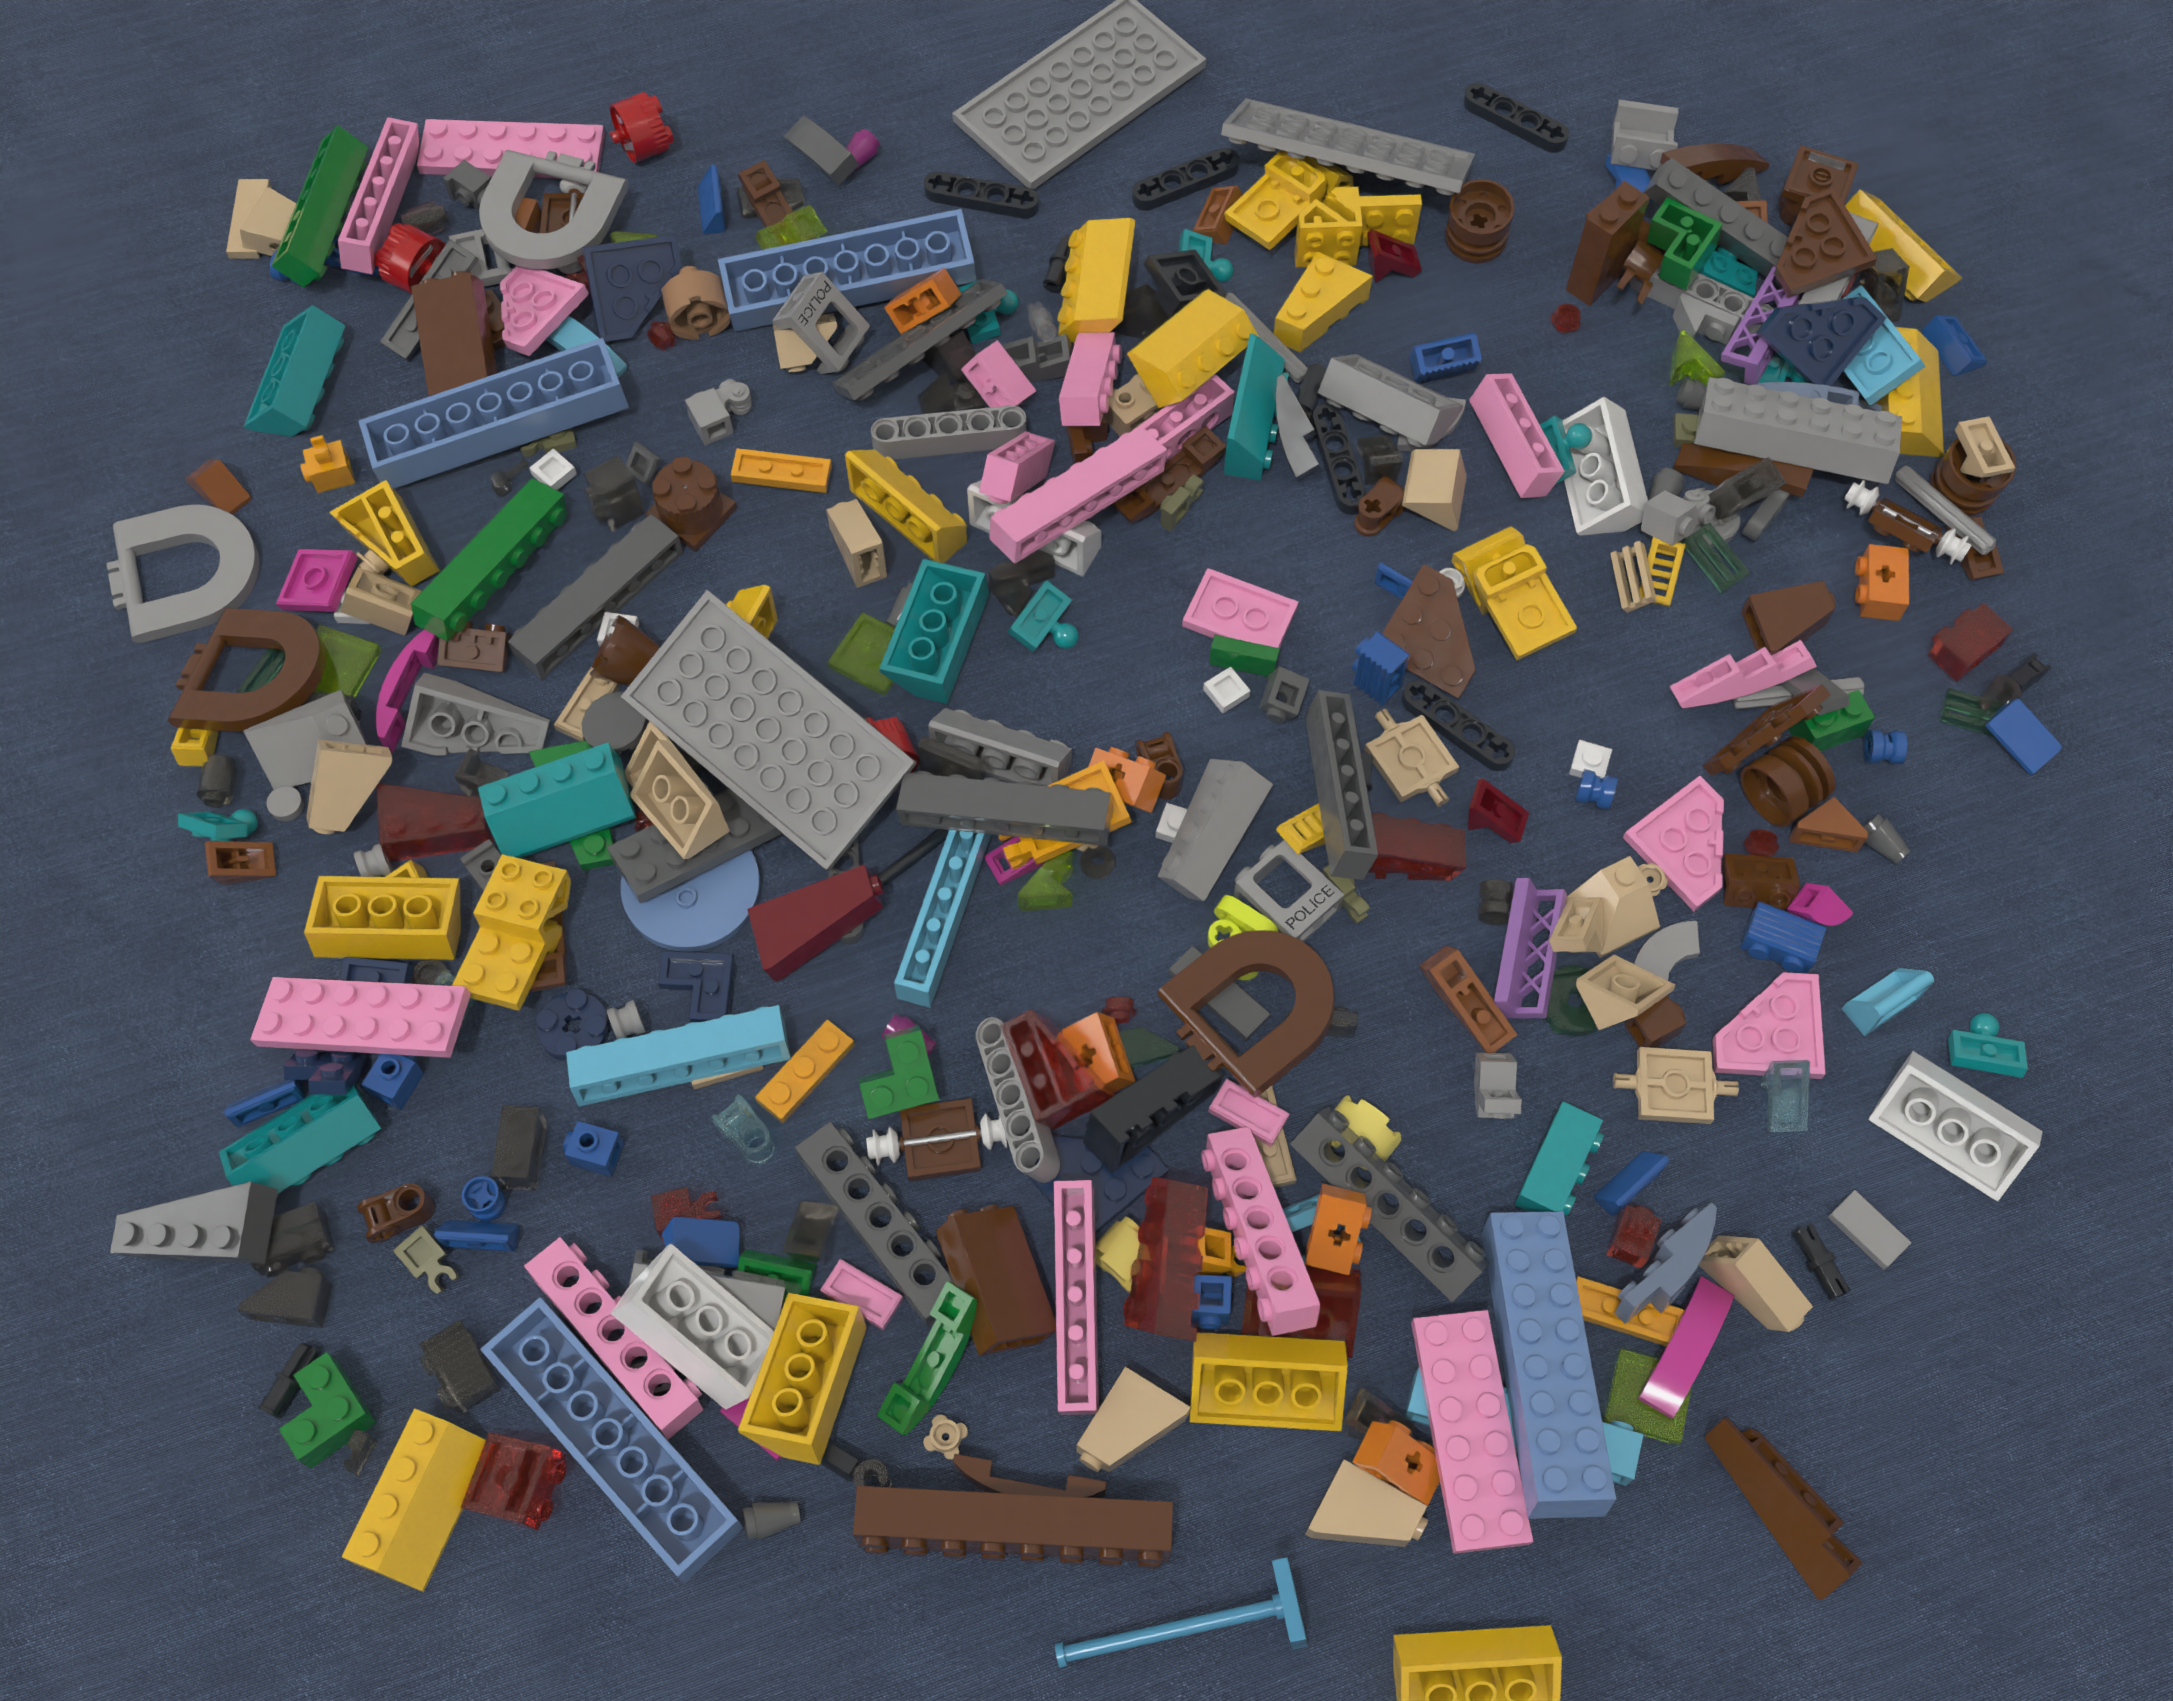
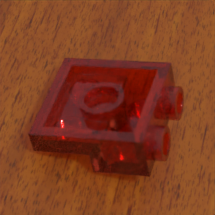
M489 1432L460 1508L469 1512L497 1518L509 1524L539 1531L541 1523L547 1521L552 1514L553 1502L550 1498L556 1484L561 1483L566 1476L567 1465L564 1461L566 1455L547 1445Z

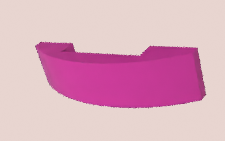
M426 630L420 632L396 658L379 694L376 712L377 734L383 746L389 747L390 753L394 752L405 730L406 723L399 711L421 666L434 669L437 664L440 637Z
M1702 1276L1698 1279L1684 1307L1685 1310L1660 1360L1653 1368L1638 1400L1670 1419L1674 1418L1718 1336L1732 1304L1733 1294Z

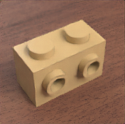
M1136 374L1130 382L1121 388L1113 389V395L1109 396L1108 413H1103L1102 418L1121 437L1124 433H1130L1164 407L1158 408L1140 375Z

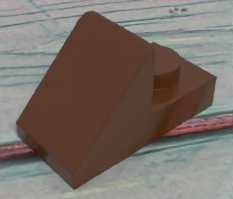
M1102 419L1100 426H1066L1073 464L1081 463L1093 455L1091 443L1107 439V422Z

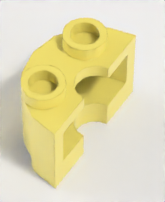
M1346 1095L1334 1110L1339 1111L1347 1118L1350 1123L1348 1127L1355 1134L1364 1136L1373 1143L1377 1150L1375 1153L1385 1162L1402 1141L1400 1132L1394 1133L1386 1126L1390 1119L1376 1107L1363 1099L1358 1104H1355L1351 1101L1350 1096ZM1331 1141V1146L1339 1148L1342 1145L1338 1141Z
M1125 1217L1121 1222L1116 1221L1095 1243L1096 1265L1104 1272L1106 1271L1116 1278L1121 1287L1141 1303L1170 1271L1165 1261L1169 1257V1253L1158 1242L1153 1240L1149 1243L1140 1235L1142 1232L1140 1227L1133 1220Z

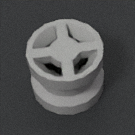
M382 843L374 845L372 850L367 852L362 850L354 852L355 862L361 877H385L393 872Z
M634 1000L627 1002L623 1008H610L606 1010L617 1039L627 1038L628 1035L633 1033L638 1035L646 1033Z

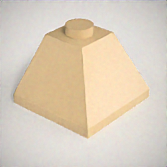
M834 313L821 315L815 324L817 331L826 341L830 339L837 329ZM773 323L780 369L787 368V372L805 370V365L812 364L817 357L815 353L792 328L780 330Z
M1631 856L1600 870L1569 894L1566 899L1567 903L1568 898L1602 897L1603 948L1602 951L1596 952L1599 958L1660 928L1649 883Z

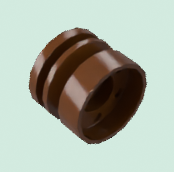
M1477 179L1464 183L1460 193L1454 192L1449 206L1445 230L1446 245L1453 255L1466 262L1484 263L1495 259L1503 252L1507 245L1515 209L1513 197L1508 190L1495 181Z
M1957 438L1933 469L1929 482L1930 485L1968 517L1976 516L1985 512L2011 482L2017 469L2016 457L2011 447L2002 440L2015 466L2013 472L1983 478L1961 473L1960 469L1967 454L1959 438Z
M1793 736L1782 741L1779 746L1772 748L1769 754L1759 757L1746 766L1741 773V785L1748 801L1762 818L1772 825L1785 827L1802 817L1809 808L1816 807L1821 801L1829 798L1835 791V777L1828 761L1813 744L1804 738Z

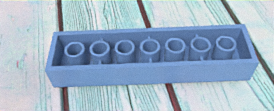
M962 209L718 259L728 311L735 332L773 324L772 320L803 276L822 271L853 307L893 299L896 295L944 267L956 285L976 281L975 264ZM829 303L823 313L837 311L832 303Z
M603 338L364 418L359 420V425L372 469L379 482L387 480L393 488H397L629 408L605 341Z
M1564 1212L1490 1213L1482 1231V1239L1486 1260L1489 1262L1487 1270L1528 1519L1605 1517L1616 1501V1495Z
M541 1297L480 1349L684 1584L744 1528Z

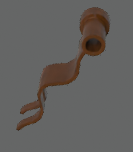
M1645 219L1642 220L1636 239L1637 243L1622 265V270L1625 272L1616 286L1622 290L1630 279L1635 276L1636 280L1642 283L1637 297V302L1641 305L1653 286V283L1649 280L1661 264L1666 253L1665 250L1647 242L1651 224Z

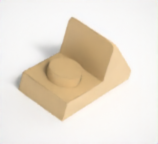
M1990 416L1958 423L1955 431L1967 454L1960 469L1961 473L1983 478L2014 471L2015 466Z
M1602 897L1568 898L1549 940L1553 952L1602 951Z

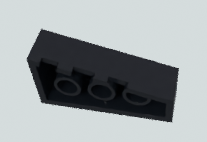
M1194 1045L1183 1052L1178 1050L1166 1063L1149 1072L1146 1076L1092 1110L1089 1121L1086 1124L1087 1129L1083 1143L1113 1174L1218 1091L1223 1074L1218 1069L1212 1071L1207 1066L1210 1061L1208 1059L1203 1060Z

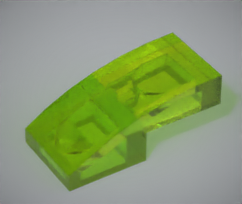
M808 205L787 214L783 221L759 230L754 237L762 250L807 241L811 238L817 239L825 234L827 230L813 207Z

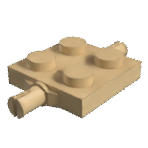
M1383 709L1382 712L1379 711L1375 715V719L1378 720L1385 731L1380 737L1368 742L1365 745L1364 751L1373 756V764L1398 800L1403 802L1418 793L1428 792L1437 807L1446 804L1449 801V797L1439 784L1444 779L1456 774L1459 765L1425 717L1420 715L1409 722L1396 724L1387 709Z
M1639 1047L1637 1050V1071L1635 1075L1617 1073L1613 1075L1614 1089H1635V1094L1638 1098V1119L1711 1124L1714 1121L1713 1102L1716 1095L1737 1097L1739 1088H1737L1738 1081L1716 1080L1712 1069V1054L1710 1051Z

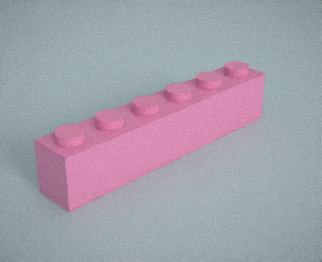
M387 117L338 239L342 269L373 274L375 269L374 254L384 245L420 152L418 123Z
M1142 426L1130 433H1124L1114 443L1098 449L1091 457L1081 463L1073 464L1068 471L1056 478H1050L1040 488L1031 493L1024 494L1017 502L995 512L990 518L989 539L1014 564L1162 473L1165 467L1167 449Z
M1091 1180L1054 1181L1058 1412L1061 1415L1096 1414L1099 1410L1094 1186Z

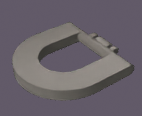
M506 150L481 199L479 209L481 226L490 247L501 258L514 265L539 270L567 266L584 258L582 247L595 246L602 242L627 193L629 182L624 178L594 171L596 165L593 161L587 160L584 166V159L560 154L558 157L557 152L549 151L544 159ZM536 173L588 185L572 220L557 231L533 233L524 230L515 222L516 212Z
M184 505L118 521L113 524L118 560L106 563L107 570L110 573L108 576L112 597L114 598L113 605L116 610L127 608L131 637L135 643H144L214 624L220 620L226 608L237 609L240 607L255 586L260 564L257 546L243 523L227 511L207 505ZM191 542L206 543L219 551L220 563L218 570L205 585L189 592L143 603L135 556Z

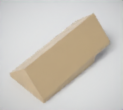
M649 721L624 771L627 781L633 787L629 796L682 858L690 859L730 831L716 799L667 735Z

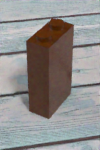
M1623 181L1586 218L1566 291L1588 306H1591L1625 272L1622 270V265L1634 248L1650 199L1649 196Z
M457 271L448 278H427L422 281V284L411 286L428 396L497 374L483 281L471 272Z
M997 1204L986 1206L978 1212L969 1213L968 1209H961L947 1216L948 1220L936 1230L953 1283L977 1299L971 1335L978 1355L983 1356L1039 1345L1056 1332V1321L1015 1207L999 1208Z

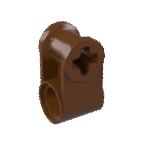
M1387 475L1383 476L1359 501V513L1354 520L1356 531L1368 537L1379 534L1384 527L1406 509V507L1402 506L1405 489Z
M1169 731L1162 732L1161 737L1144 742L1141 739L1136 740L1137 756L1157 763L1155 770L1174 778L1172 780H1164L1158 797L1166 800L1177 797L1182 789L1183 768Z
M407 1183L381 1195L372 1196L361 1201L357 1205L359 1214L364 1216L368 1228L366 1233L367 1241L370 1243L383 1242L403 1231L426 1223L434 1215V1200L417 1184ZM420 1197L419 1205L415 1209L407 1211L410 1201Z

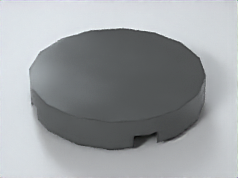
M617 691L605 694L595 700L585 711L581 723L582 734L591 748L609 742L615 752L621 755V751H625L628 748L631 751L637 747L649 720L621 697L624 692Z

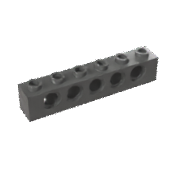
M1329 1107L1319 1112L1290 1145L1332 1186L1365 1193L1366 1206L1372 1207L1369 1222L1453 1303L1489 1265V1262L1485 1259L1484 1251L1473 1241L1467 1242L1457 1232V1225L1444 1214L1440 1216L1430 1206L1429 1198L1418 1188L1412 1189L1402 1179L1404 1176L1397 1166L1391 1162L1385 1163L1375 1153L1377 1151L1376 1147L1370 1140L1355 1134L1348 1127L1350 1123L1343 1114L1337 1110L1332 1111ZM1332 1140L1338 1141L1344 1146V1157L1334 1154L1331 1149ZM1358 1167H1365L1370 1171L1372 1182H1364L1360 1179L1357 1172ZM1391 1193L1395 1195L1399 1201V1208L1389 1207L1384 1200V1194ZM1417 1219L1423 1222L1426 1226V1234L1420 1235L1412 1229L1411 1220ZM1445 1246L1451 1249L1454 1254V1261L1444 1260L1439 1255L1438 1247Z
M830 1121L795 1147L797 1156L928 1328L936 1321L930 1315V1312L946 1281L953 1282L950 1271H946L938 1261L942 1256L931 1240L928 1239L926 1242H923L916 1233L920 1228L908 1211L902 1214L894 1203L898 1199L886 1183L880 1186L873 1175L876 1173V1170L866 1156L863 1155L858 1158L851 1149L855 1144L844 1128L837 1130ZM837 1159H843L848 1162L845 1169L841 1171L829 1169L831 1163ZM857 1187H866L870 1190L868 1195L860 1200L850 1196ZM879 1215H887L891 1218L890 1223L883 1228L873 1226L872 1221ZM901 1243H909L913 1246L912 1252L907 1256H897L893 1252L895 1247ZM929 1271L935 1275V1279L929 1285H920L915 1281L918 1274Z

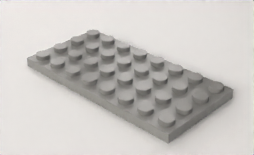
M1116 0L952 113L953 122L1021 183L1034 190L1206 68V58L1137 0Z
M1248 98L1224 121L1221 135L1229 137L1228 140L1236 144H1246V141L1258 144V148L1265 151H1275L1276 149L1288 151L1287 155L1293 158L1304 159L1305 156L1317 158L1319 164L1334 166L1335 163L1346 165V169L1351 172L1364 173L1365 170L1374 172L1376 177L1383 180L1391 181L1395 177L1406 180L1407 185L1416 188H1423L1424 185L1436 187V191L1444 195H1453L1454 192L1460 193L1475 157L1474 153Z
M706 590L621 695L626 702L828 871L831 870L902 783L903 777L910 773L917 764L893 742L708 590Z

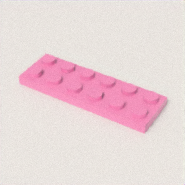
M426 119L417 168L419 174L447 175L463 160H466L492 177L505 151L511 150L544 159L549 151L557 152L558 157L560 154L584 159V166L587 160L593 161L596 165L594 171L599 172L605 130L603 125ZM536 173V175L534 176V178L560 179L540 173Z
M273 977L250 1040L257 1047L451 1058L471 993L466 987Z
M1488 1310L1413 1318L1411 1325L1453 1554L1532 1544L1533 1537L1527 1517L1522 1481Z

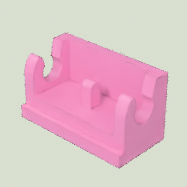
M998 340L978 353L961 369L990 408L1001 406L1018 407L1024 400L1036 392L1035 388Z

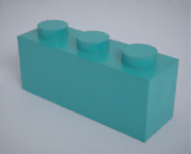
M1563 1101L1514 1205L1527 1212L1563 1211L1564 1216L1567 1217L1576 1199L1575 1196L1570 1194L1575 1183L1582 1185L1590 1168V1165L1584 1163L1589 1152L1596 1154L1604 1137V1134L1598 1132L1603 1120Z

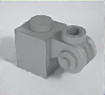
M734 379L722 382L717 390L713 387L704 392H697L692 397L685 399L689 419L705 446L734 434L729 415L730 411L737 415H744L752 408L749 387L742 382H736Z
M1664 490L1645 503L1641 531L1673 546L1685 537L1690 536L1695 526L1701 522L1708 524L1713 519L1716 508L1710 505V497L1704 491L1689 490L1685 493L1684 499Z

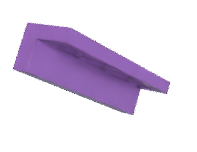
M1775 266L1771 269L1721 354V361L1745 368L1744 383L1751 385L1759 382L1776 352L1756 333L1750 335L1747 329L1748 326L1760 322L1763 324L1774 311L1773 309L1763 312L1760 307L1761 304L1774 300L1777 307L1798 305L1805 293L1803 292L1788 298L1783 288L1776 290L1773 285L1777 279L1774 275ZM1749 345L1751 349L1748 357L1733 353L1735 348Z
M1516 878L1494 1003L1506 1018L1547 1017L1557 952L1552 951L1549 940L1566 905L1567 893L1564 889L1537 890L1530 878ZM1540 901H1555L1554 909L1542 918L1538 913ZM1546 928L1550 932L1549 939L1536 948L1532 943L1533 937ZM1540 958L1545 963L1544 970L1531 979L1527 975L1528 967ZM1535 989L1539 994L1537 1007H1521L1522 999Z

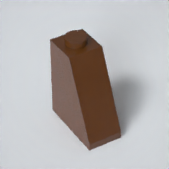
M1823 580L1749 595L1741 613L1756 652L1766 647L1772 656L1799 640L1805 641L1824 627L1835 610L1836 601L1833 593L1828 591Z

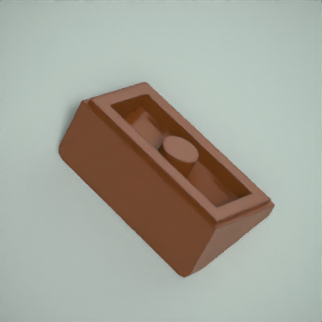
M1239 187L1212 188L1193 232L1213 238L1212 242L1227 245L1235 227L1225 220L1224 212L1243 195Z

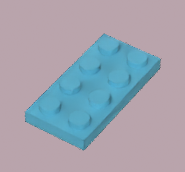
M1861 285L1843 299L1865 297L1886 319L1845 368L1844 373L1871 406L1926 366Z

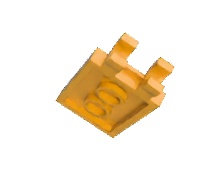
M1104 760L1048 785L1051 787L1055 784L1068 786L1070 789L1081 790L1099 788L1105 792H1110L1113 811L1109 832L1132 822ZM998 835L1001 842L1012 837ZM1019 837L1021 842L1003 847V850L1012 869L1015 870L1025 865L1031 857L1034 858L1038 865L1084 843Z

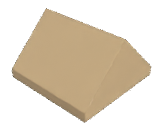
M1460 449L1413 450L1411 452L1402 506L1452 531H1456L1459 526L1467 477Z
M358 567L346 590L341 612L405 636L413 617L411 602L422 591Z
M1612 955L1576 981V987L1598 1030L1640 1015L1674 991L1675 984L1616 955Z

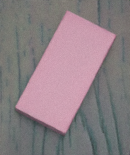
M1228 1079L1225 1080L1208 1110L1212 1115L1237 1129L1250 1127L1253 1137L1270 1147L1273 1146L1290 1115L1288 1112L1259 1096L1253 1098L1246 1089Z
M841 1259L820 1289L821 1294L835 1302L859 1306L863 1318L883 1331L903 1301L902 1295Z

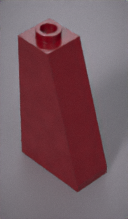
M861 865L748 908L763 970L775 982L782 980L881 910L883 905L880 895L884 894V888L878 874L872 875L865 865Z

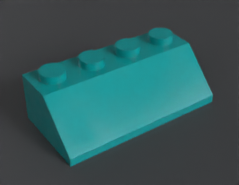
M312 305L283 325L246 418L244 428L251 431L292 437L300 431H306L310 428L315 419V415L312 413L313 409L320 402L325 392V389L322 388L324 380L330 376L334 369L332 359L344 342V338L341 337L345 328L343 323Z
M1254 334L1249 336L1230 423L1224 474L1261 481L1263 470L1270 469L1273 450H1268L1269 442H1276L1278 424L1273 423L1274 417H1277V377L1283 374L1288 382L1289 373L1283 372L1285 359Z
M923 559L879 667L880 673L916 697L947 704L989 597L985 573Z
M609 742L478 787L485 819L501 855L522 858L636 818L632 799L629 796L630 791L622 760Z
M354 1083L346 1095H309L219 1151L225 1176L232 1186L254 1182L278 1189V1197L279 1193L289 1186H298L305 1182L311 1176V1172L319 1167L337 1162L344 1152L354 1145H363L370 1141L381 1127Z

